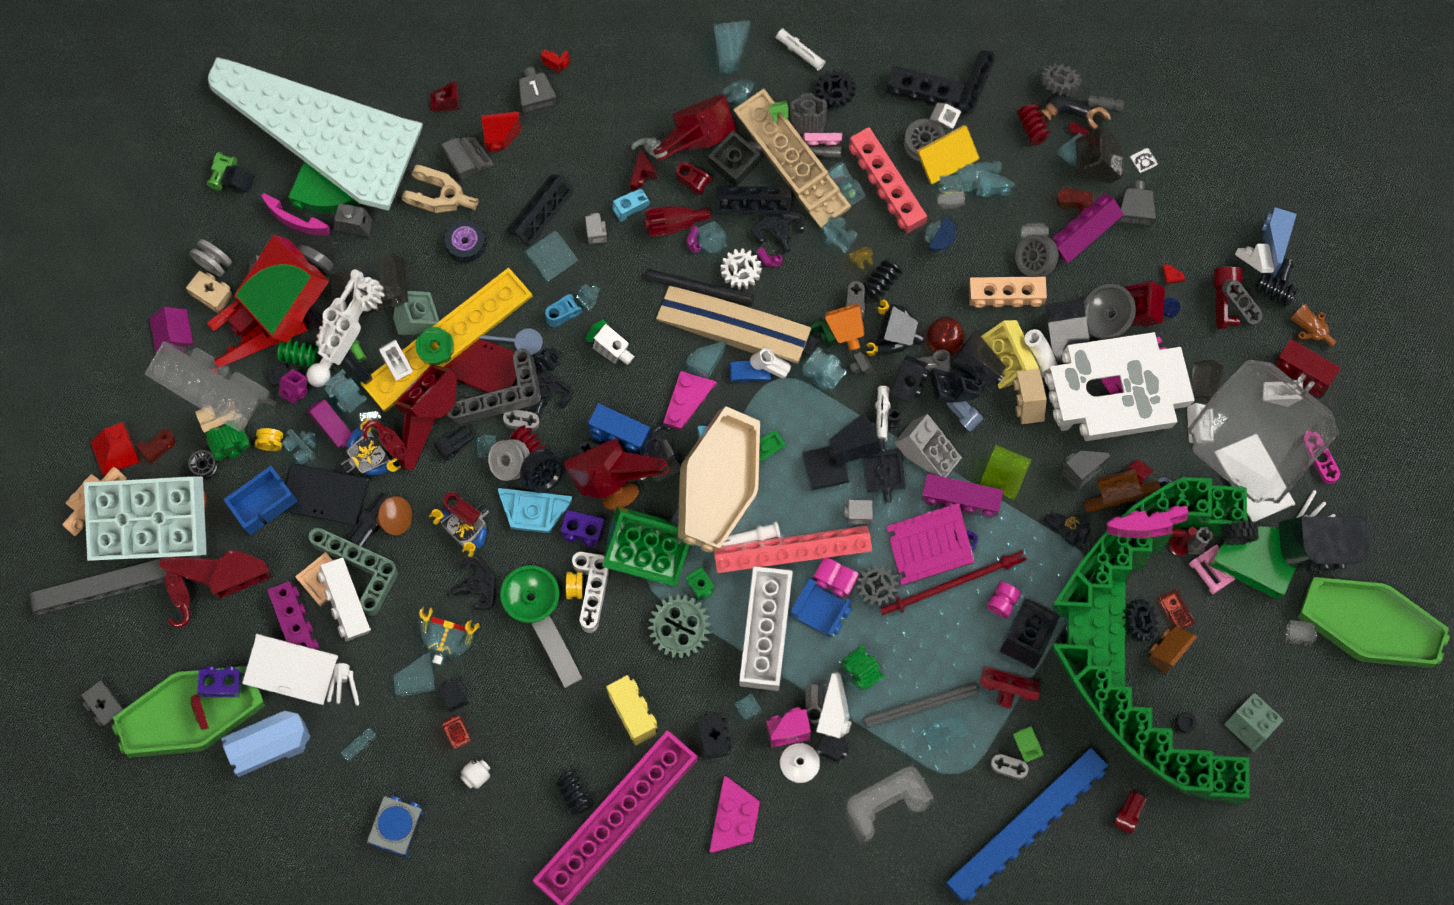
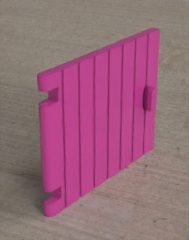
M959 503L887 526L888 533L895 532V536L890 537L898 574L905 572L906 577L900 579L901 585L975 563Z

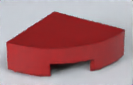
M1171 265L1162 266L1166 284L1185 281L1181 271Z

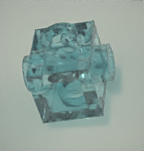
M715 221L698 228L701 238L699 243L702 249H706L712 254L718 253L727 247V235L724 229Z

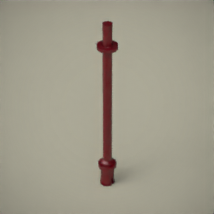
M1019 550L1008 556L1003 555L996 563L901 600L897 596L895 597L896 602L880 608V613L882 616L896 610L904 613V607L999 569L1010 570L1012 566L1026 562L1025 556L1017 559V557L1024 555V552Z

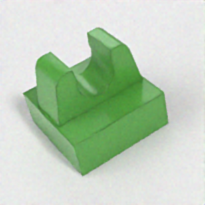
M787 100L768 104L770 114L775 122L778 121L777 115L779 113L784 115L785 120L788 119L789 109Z

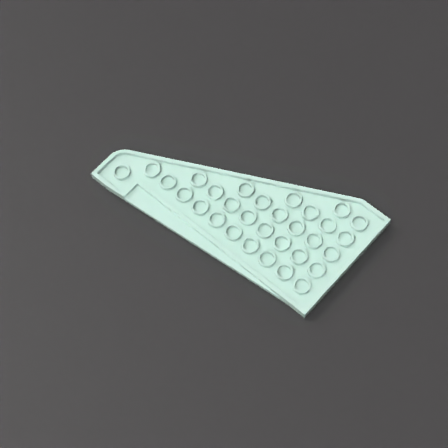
M221 58L216 59L208 76L209 86L214 93L357 202L389 211L422 130V123L404 119Z

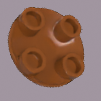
M387 497L379 508L376 519L377 524L388 534L400 535L406 532L412 523V509L409 503L401 497Z

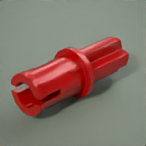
M235 300L224 310L221 309L220 313L207 323L212 331H216L242 306L240 305L233 309L239 304Z

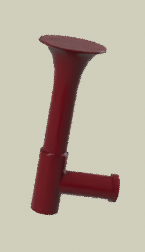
M1194 527L1188 530L1172 529L1171 536L1176 537L1172 538L1169 543L1170 551L1177 556L1185 555L1188 552L1187 542L1197 534V530Z

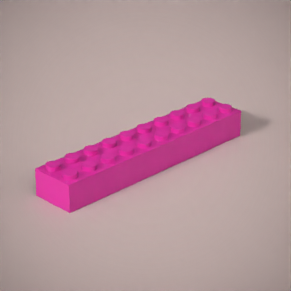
M667 730L535 877L533 883L557 905H570L698 761L697 755Z

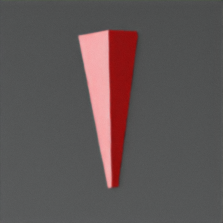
M304 319L292 337L308 331ZM259 324L241 338L242 342L235 348L230 346L227 349L228 352L219 358L216 357L214 362L219 368L275 345L281 340L272 338Z

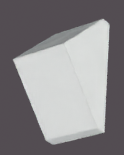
M396 340L379 349L383 360L396 381L413 372Z

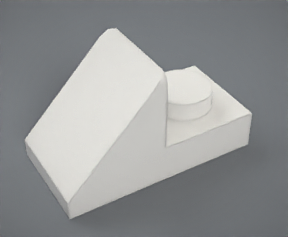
M1257 244L1255 249L1252 247L1237 249L1235 255L1259 272L1273 273L1274 265L1269 244Z

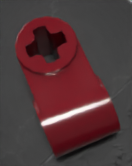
M682 162L676 168L677 181L697 195H702L704 187L712 181V178L707 173L697 169L688 162ZM687 171L689 174L681 175L680 172Z

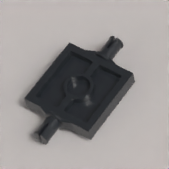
M879 439L880 453L863 457L867 493H883L884 503L887 504V502L892 503L891 492L905 489L906 484L901 450H885L884 439H881V445Z

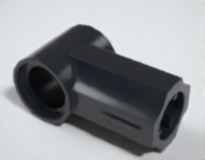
M464 424L449 436L445 435L439 438L434 443V447L443 459L448 461L456 456L459 449L475 438Z

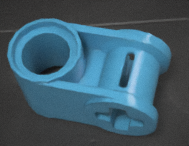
M572 294L564 296L556 303L547 307L545 316L549 326L557 327L575 318L582 312L581 307H578L574 302ZM551 314L559 315L557 318L550 317Z

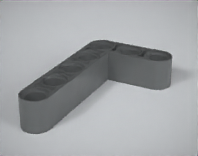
M524 348L516 350L513 354L517 386L457 401L447 414L450 419L459 425L536 405L541 399L535 362L531 354ZM527 357L524 362H520L522 358ZM531 374L528 379L524 380L526 375ZM534 391L532 396L527 397L529 392ZM515 396V399L509 402V399ZM497 401L495 406L490 407L492 402ZM475 406H479L476 411H472ZM457 411H461L459 415L454 416Z

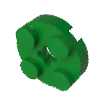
M430 327L424 330L420 337L418 336L415 348L422 362L429 365H440L451 359L454 351V342L451 335L444 329ZM433 342H437V345H440L437 350L430 348Z

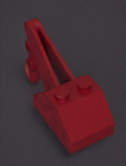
M431 364L393 403L399 412L404 413L402 440L392 429L382 425L377 420H369L364 424L362 428L364 439H368V428L371 426L375 427L379 441L393 458L400 459L402 468L407 470L414 469L435 419L447 415L455 405L456 375L451 369Z
M235 550L224 553V556L219 560L180 557L161 558L159 565L166 571L164 582L170 598L183 614L181 622L176 623L171 618L168 619V622L173 627L181 628L186 626L191 618L189 610L190 596L182 577L209 586L212 594L219 600L273 578L269 566L261 559L241 551L235 552Z

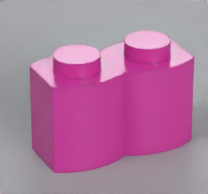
M823 558L813 580L816 581L818 587L832 589L833 594L843 598L844 596L849 597L857 582V578H859V574L832 559Z

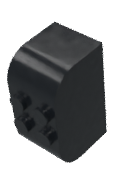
M1301 516L1279 522L1281 553L1286 563L1291 567L1307 568V572L1319 571V569H1323V572L1335 571V569H1347V565L1360 563L1368 554L1367 517Z

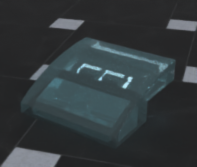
M556 230L525 251L547 282L578 261Z

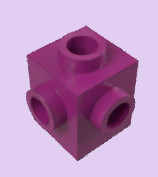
M292 369L281 377L279 396L293 404L303 399L307 394L308 378Z

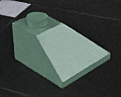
M398 291L393 319L399 335L422 333L440 321L430 292Z

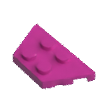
M725 776L710 853L751 843L754 837L760 801Z

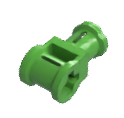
M217 152L211 168L213 174L206 184L212 189L222 190L223 186L220 182L227 166H236L237 158H230L222 155L221 152Z

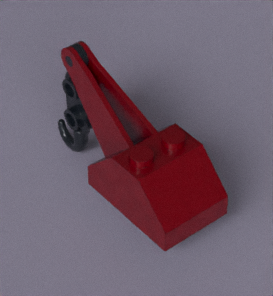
M660 424L651 429L647 444L649 456L624 452L618 439L615 438L564 461L566 470L582 496L600 499L620 491L626 481L664 475L670 470V467L666 462L667 452L664 442L656 434L662 429L669 431L670 427L666 424Z

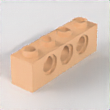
M1046 277L970 278L969 306L977 308L985 307L986 305H993L994 307H1003L1004 305H1012L1013 307L1031 305L1032 307H1039L1045 305ZM1008 290L1012 295H1005L1003 291ZM1028 290L1031 294L1024 295L1022 291ZM991 291L993 295L988 296L984 292Z

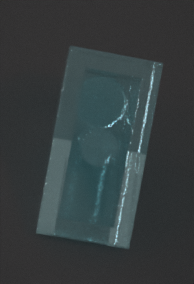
M720 342L697 348L694 354L691 353L687 358L688 371L699 377L709 379L726 351V343Z

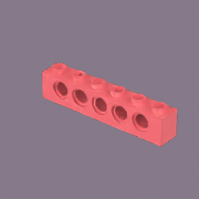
M867 128L850 137L849 149L853 155L856 154L860 167L869 174V181L878 188L877 192L882 200L885 199L887 202V208L891 214L896 216L898 226L904 229L906 233H909L926 224V213L871 129ZM864 150H870L871 153H870V154H866V153H864L863 151H864ZM878 164L881 168H874L873 165ZM888 179V180H890L891 182H890V183H884L882 180ZM898 194L900 198H894L892 195ZM908 209L910 212L904 213L901 210Z

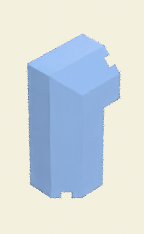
M283 711L221 739L224 742L223 747L231 765H235L236 769H234V772L240 777L281 758H291L304 752L310 734L299 714Z

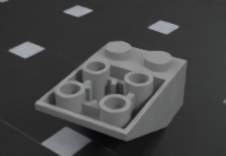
M928 414L912 420L894 442L906 458L932 475L947 477L962 458Z

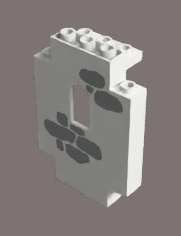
M1155 332L1068 345L1062 353L1064 364L1050 366L1045 373V382L1050 390L1049 399L1054 407L1053 416L1057 425L1061 428V431H1066L1073 424L1081 423L1080 433L1084 436L1085 441L1172 428L1177 423L1174 409L1189 407L1195 401L1181 347L1159 350ZM1114 376L1120 377L1123 393L1094 397L1086 390V384L1090 380Z

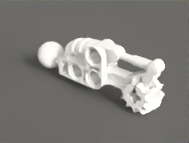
M356 269L351 271V279L347 283L341 297L334 299L331 306L323 313V325L319 326L320 332L316 336L318 338L316 345L319 346L318 354L323 356L320 363L311 365L306 374L308 382L314 387H322L329 382L331 377L330 366L332 363L340 365L360 332L359 316L363 311H371L372 308L377 309V303L381 304L382 301L380 299L385 296L382 293L384 288L380 285L379 281L372 280L370 277H363V273ZM354 288L353 299L347 307L345 299Z

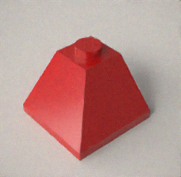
M519 112L482 116L487 151L499 152L506 149L522 131Z
M123 422L104 429L91 441L103 477L113 467L120 471L140 463L128 429Z

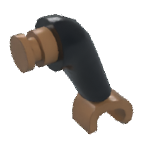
M1063 95L1050 97L1047 100L1046 109L1041 110L1042 115L1049 121L1052 119L1051 116H1055L1057 113L1059 115L1068 113L1081 118L1086 117L1088 118V125L1093 131L1098 127L1093 121V116L1100 115L1104 120H1110V115L1105 109L1098 107L1091 110V107Z

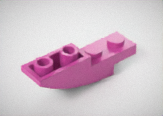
M1175 506L1164 513H1153L1150 517L1147 516L1146 511H1134L1126 517L1111 519L1107 522L1106 531L1111 535L1128 538L1162 536L1170 534L1174 524L1186 521L1189 512L1186 506Z

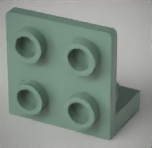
M1253 693L1224 725L1254 752L1283 722V718L1257 694Z

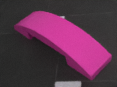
M263 193L262 198L269 211L286 226L310 235L324 236L331 233L327 224L313 217L307 223L283 211L279 200Z

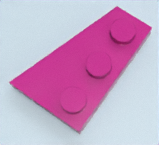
M680 371L663 424L682 430L700 404L707 398L709 392L717 385V382Z

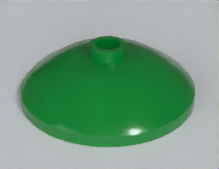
M532 565L519 567L505 578L500 592L501 602L505 611L513 619L523 623L540 622L549 617L557 607L559 587L553 575L544 568ZM529 595L534 596L533 600H528L527 598Z

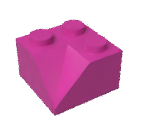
M793 708L783 718L781 716H773L769 718V721H766L771 748L810 740L811 731L806 709Z

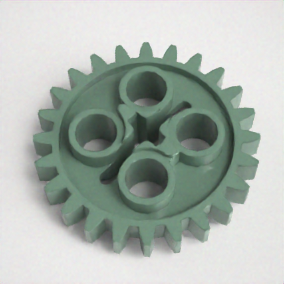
M677 594L675 600L672 596H669V602L663 599V606L656 605L659 610L658 612H651L655 619H649L650 622L654 623L653 626L648 627V629L654 630L650 637H656L653 644H660L659 651L665 648V655H669L672 652V657L676 658L679 653L680 658H684L686 653L688 657H691L692 650L695 653H699L697 647H705L702 641H709L706 634H712V632L707 630V627L712 626V624L707 623L706 620L711 618V616L704 615L708 609H700L702 602L695 604L696 598L693 597L689 601L688 595H685L682 600L681 595ZM678 608L680 616L675 619L672 616V611ZM695 616L697 618V625L691 627L689 620ZM667 617L676 623H682V626L695 631L696 634L692 635L685 630L679 629L676 625L665 621V618ZM667 625L672 630L669 636H665L663 633V629ZM684 634L689 637L686 645L680 642V638Z

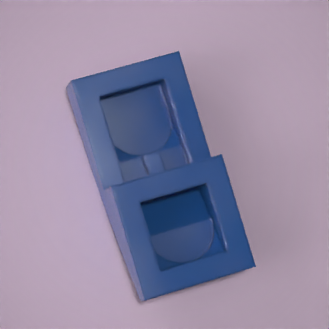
M750 361L729 363L730 381L748 383L751 380L763 382L771 380L770 372L764 369L756 370L752 367Z

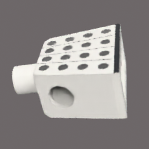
M606 324L593 339L591 347L615 364L620 359L629 365L635 357L627 351L629 343Z

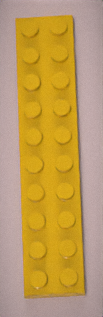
M510 268L503 271L433 326L440 327L448 332L454 342V351L451 359L438 366L444 367L480 339V336L485 335L533 297L532 293ZM416 340L402 350L413 372L396 381L385 363L371 374V382L368 384L361 382L362 387L384 413L394 406L393 403L430 366L422 362L415 348ZM433 342V345L430 346L433 350H437L440 345H437V342Z

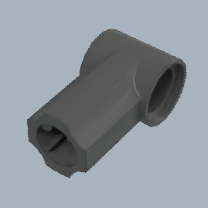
M938 350L933 356L916 358L928 363L926 369L929 372L933 368L950 372L952 369L950 354L946 350Z
M1200 527L1197 530V534L1187 542L1188 554L1198 555L1205 553V546L1213 539V533L1207 527Z
M806 684L807 717L810 723L815 724L820 721L823 709V684ZM811 709L819 710V718L811 719L808 715Z

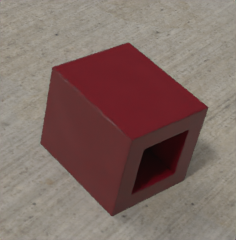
M244 306L228 319L231 325L229 328L236 336L240 334L243 337L259 325Z

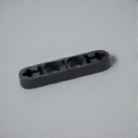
M981 50L959 101L961 113H973L994 64L995 56L991 50Z

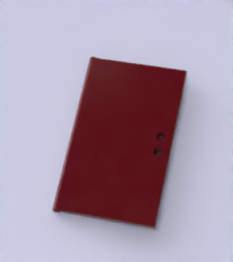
M478 339L444 366L453 371L457 381L486 393L513 387L517 379L513 361L514 352L483 339ZM527 357L522 358L520 362H524Z

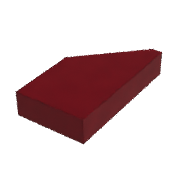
M199 695L191 696L190 704L196 722L202 731L209 729Z

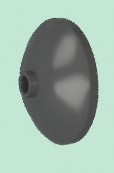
M1105 284L1099 286L1084 301L1088 331L1096 338L1104 340L1117 338L1129 329L1136 313L1134 298L1127 289L1120 285Z

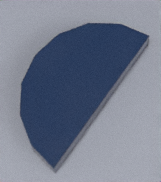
M947 217L943 220L928 250L938 252V250L948 249L953 244L956 236L955 226Z

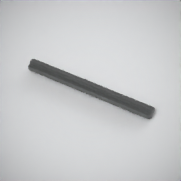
M970 684L865 716L864 723L866 727L878 725L976 695L978 690L975 684Z

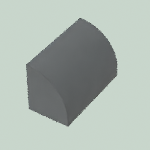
M452 139L442 144L443 151L461 181L479 171L460 144L461 139Z

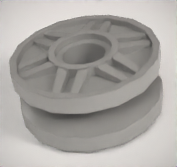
M200 239L197 246L201 251L192 249L189 253L190 256L204 269L221 277L225 272L220 265L229 267L232 263L231 260L216 246Z
M510 439L497 442L491 447L488 454L490 470L500 480L519 479L521 466L530 452L526 445L519 440Z

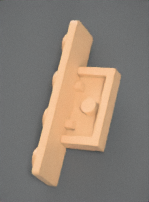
M115 467L101 481L91 474L65 503L74 512L63 523V526L76 536L86 525L85 482L126 480V477Z

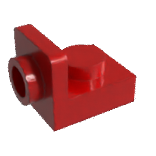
M544 49L541 53V63L561 73L570 64L569 52L565 50L559 58L555 52H549Z

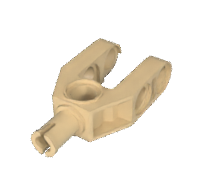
M415 165L412 176L418 180L442 187L440 197L432 199L423 196L420 192L417 194L411 191H404L401 198L407 204L435 213L456 211L460 205L476 210L477 207L475 205L477 206L479 201L477 198L464 195L462 188L448 174L421 165ZM454 194L452 198H446L448 195Z

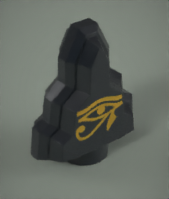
M1056 513L1047 514L1044 517V521L1052 530L1057 531L1058 535L1072 547L1079 541L1085 543L1090 535L1091 529L1088 528L1090 525L1088 519H1079L1073 516L1064 517Z

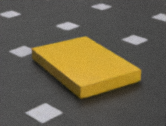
M965 125L917 150L931 184L979 159L968 128Z

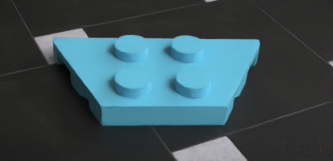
M498 488L510 527L515 530L550 533L572 502V496Z

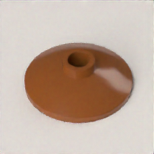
M626 483L620 491L605 497L603 505L607 510H616L617 506L623 508L635 500L639 489L633 483Z

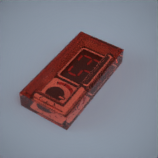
M1176 589L1159 597L1158 600L1174 627L1176 626L1184 630L1195 624L1194 619Z

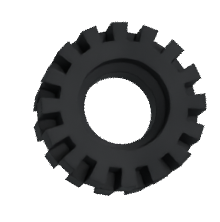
M1238 521L1237 523L1232 522L1221 527L1223 543L1225 545H1244L1259 540L1256 522Z

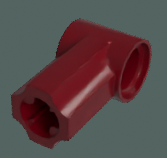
M455 492L445 495L443 503L448 513L453 514L469 527L476 523L481 515L479 511L462 500ZM450 500H456L458 502L457 505L453 507L449 506L447 503Z
M1131 791L1123 809L1119 811L1113 826L1132 834L1138 823V816L1144 807L1146 798L1139 793Z

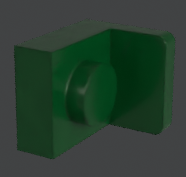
M821 319L816 320L809 326L811 327L810 334L819 332L822 342H826L828 348L835 345V336L826 319L823 321Z

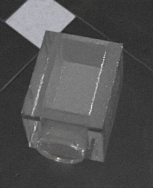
M1290 620L1286 628L1285 644L1309 647L1316 640L1317 636L1314 623Z

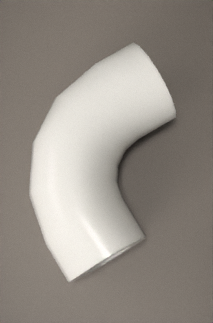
M1033 329L1027 332L1024 339L1035 357L1041 376L1045 378V373L1049 367L1057 366V362L1041 331Z

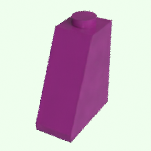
M325 399L318 400L306 410V413L336 447H345L347 445L351 431Z

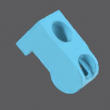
M639 189L614 200L612 209L619 221L622 222L633 213L645 209L650 204V201L644 191Z

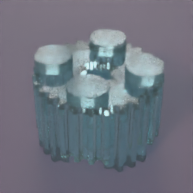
M819 347L803 365L804 369L802 372L808 378L813 377L817 381L816 385L825 391L827 388L833 389L846 374L847 370L841 368V362L837 357L832 354L826 355L822 352L823 349Z
M342 369L325 383L327 387L324 390L330 398L335 397L338 400L336 405L343 413L345 411L350 413L367 398L365 395L360 396L358 393L360 388L351 378L348 380L345 378L344 374L346 372Z

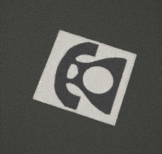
M1148 148L1130 156L1140 173L1158 165Z

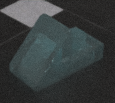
M1079 133L1063 145L1057 154L1069 164L1076 166L1092 148L1093 144Z

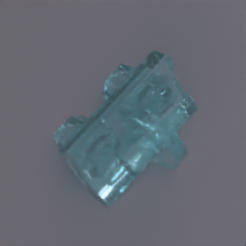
M831 216L823 227L824 233L827 236L825 242L827 245L834 243L845 253L856 240L857 233L854 230L846 232L844 229L846 225L845 220L842 217L834 218Z
M292 429L288 430V436L282 442L284 448L290 452L298 446L300 450L293 456L300 465L309 459L311 461L315 460L316 457L308 445L311 448L316 446V443L313 441L316 435L313 432L306 434L302 431L300 436L303 439L301 440Z

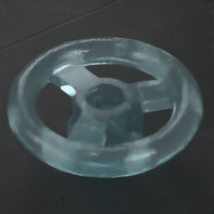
M750 79L736 81L728 85L721 94L726 97L728 92H732L729 97H726L727 102L734 101L736 105H740L749 99L748 94L754 88V82Z

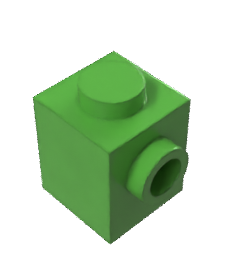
M1032 727L1021 729L1013 734L1025 763L1044 755Z

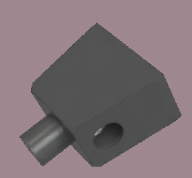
M1134 181L1133 188L1126 189L1120 208L1124 215L1117 222L1153 226L1156 218L1153 191L1144 190V181Z

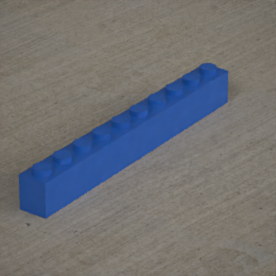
M1090 748L959 870L945 886L961 903L965 900L968 902L977 895L976 889L980 886L984 888L992 881L989 878L992 874L996 873L998 875L1006 868L1004 863L1007 860L1013 861L1020 854L1018 850L1023 845L1027 848L1035 840L1033 836L1037 832L1042 834L1049 827L1047 823L1052 818L1056 821L1064 813L1062 809L1066 805L1070 808L1078 800L1076 796L1080 792L1085 794L1092 787L1090 783L1095 778L1100 780L1106 774L1105 769L1108 765Z

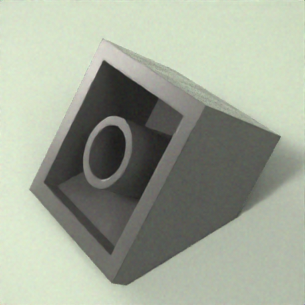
M1079 451L1076 455L1072 453L1065 460L1066 463L1063 465L1062 475L1078 490L1106 467L1110 454L1092 451Z

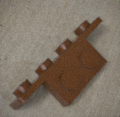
M1135 469L1098 478L1102 495L1084 500L1086 512H1095L1104 507H1114L1127 501L1133 502L1161 489L1160 482L1157 480L1140 485Z

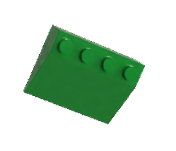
M617 506L609 530L602 567L676 587L690 545L686 544L683 539L678 538V523Z

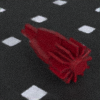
M668 206L646 210V218L643 219L645 230L649 233V237L663 236L691 227L692 222L709 220L711 214L709 208L692 211L691 207Z

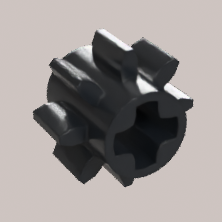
M544 348L537 354L539 360L536 364L540 369L552 371L559 365L557 359L560 358V355L556 350Z

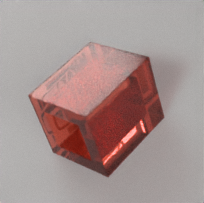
M460 716L449 717L442 724L453 749L472 741Z

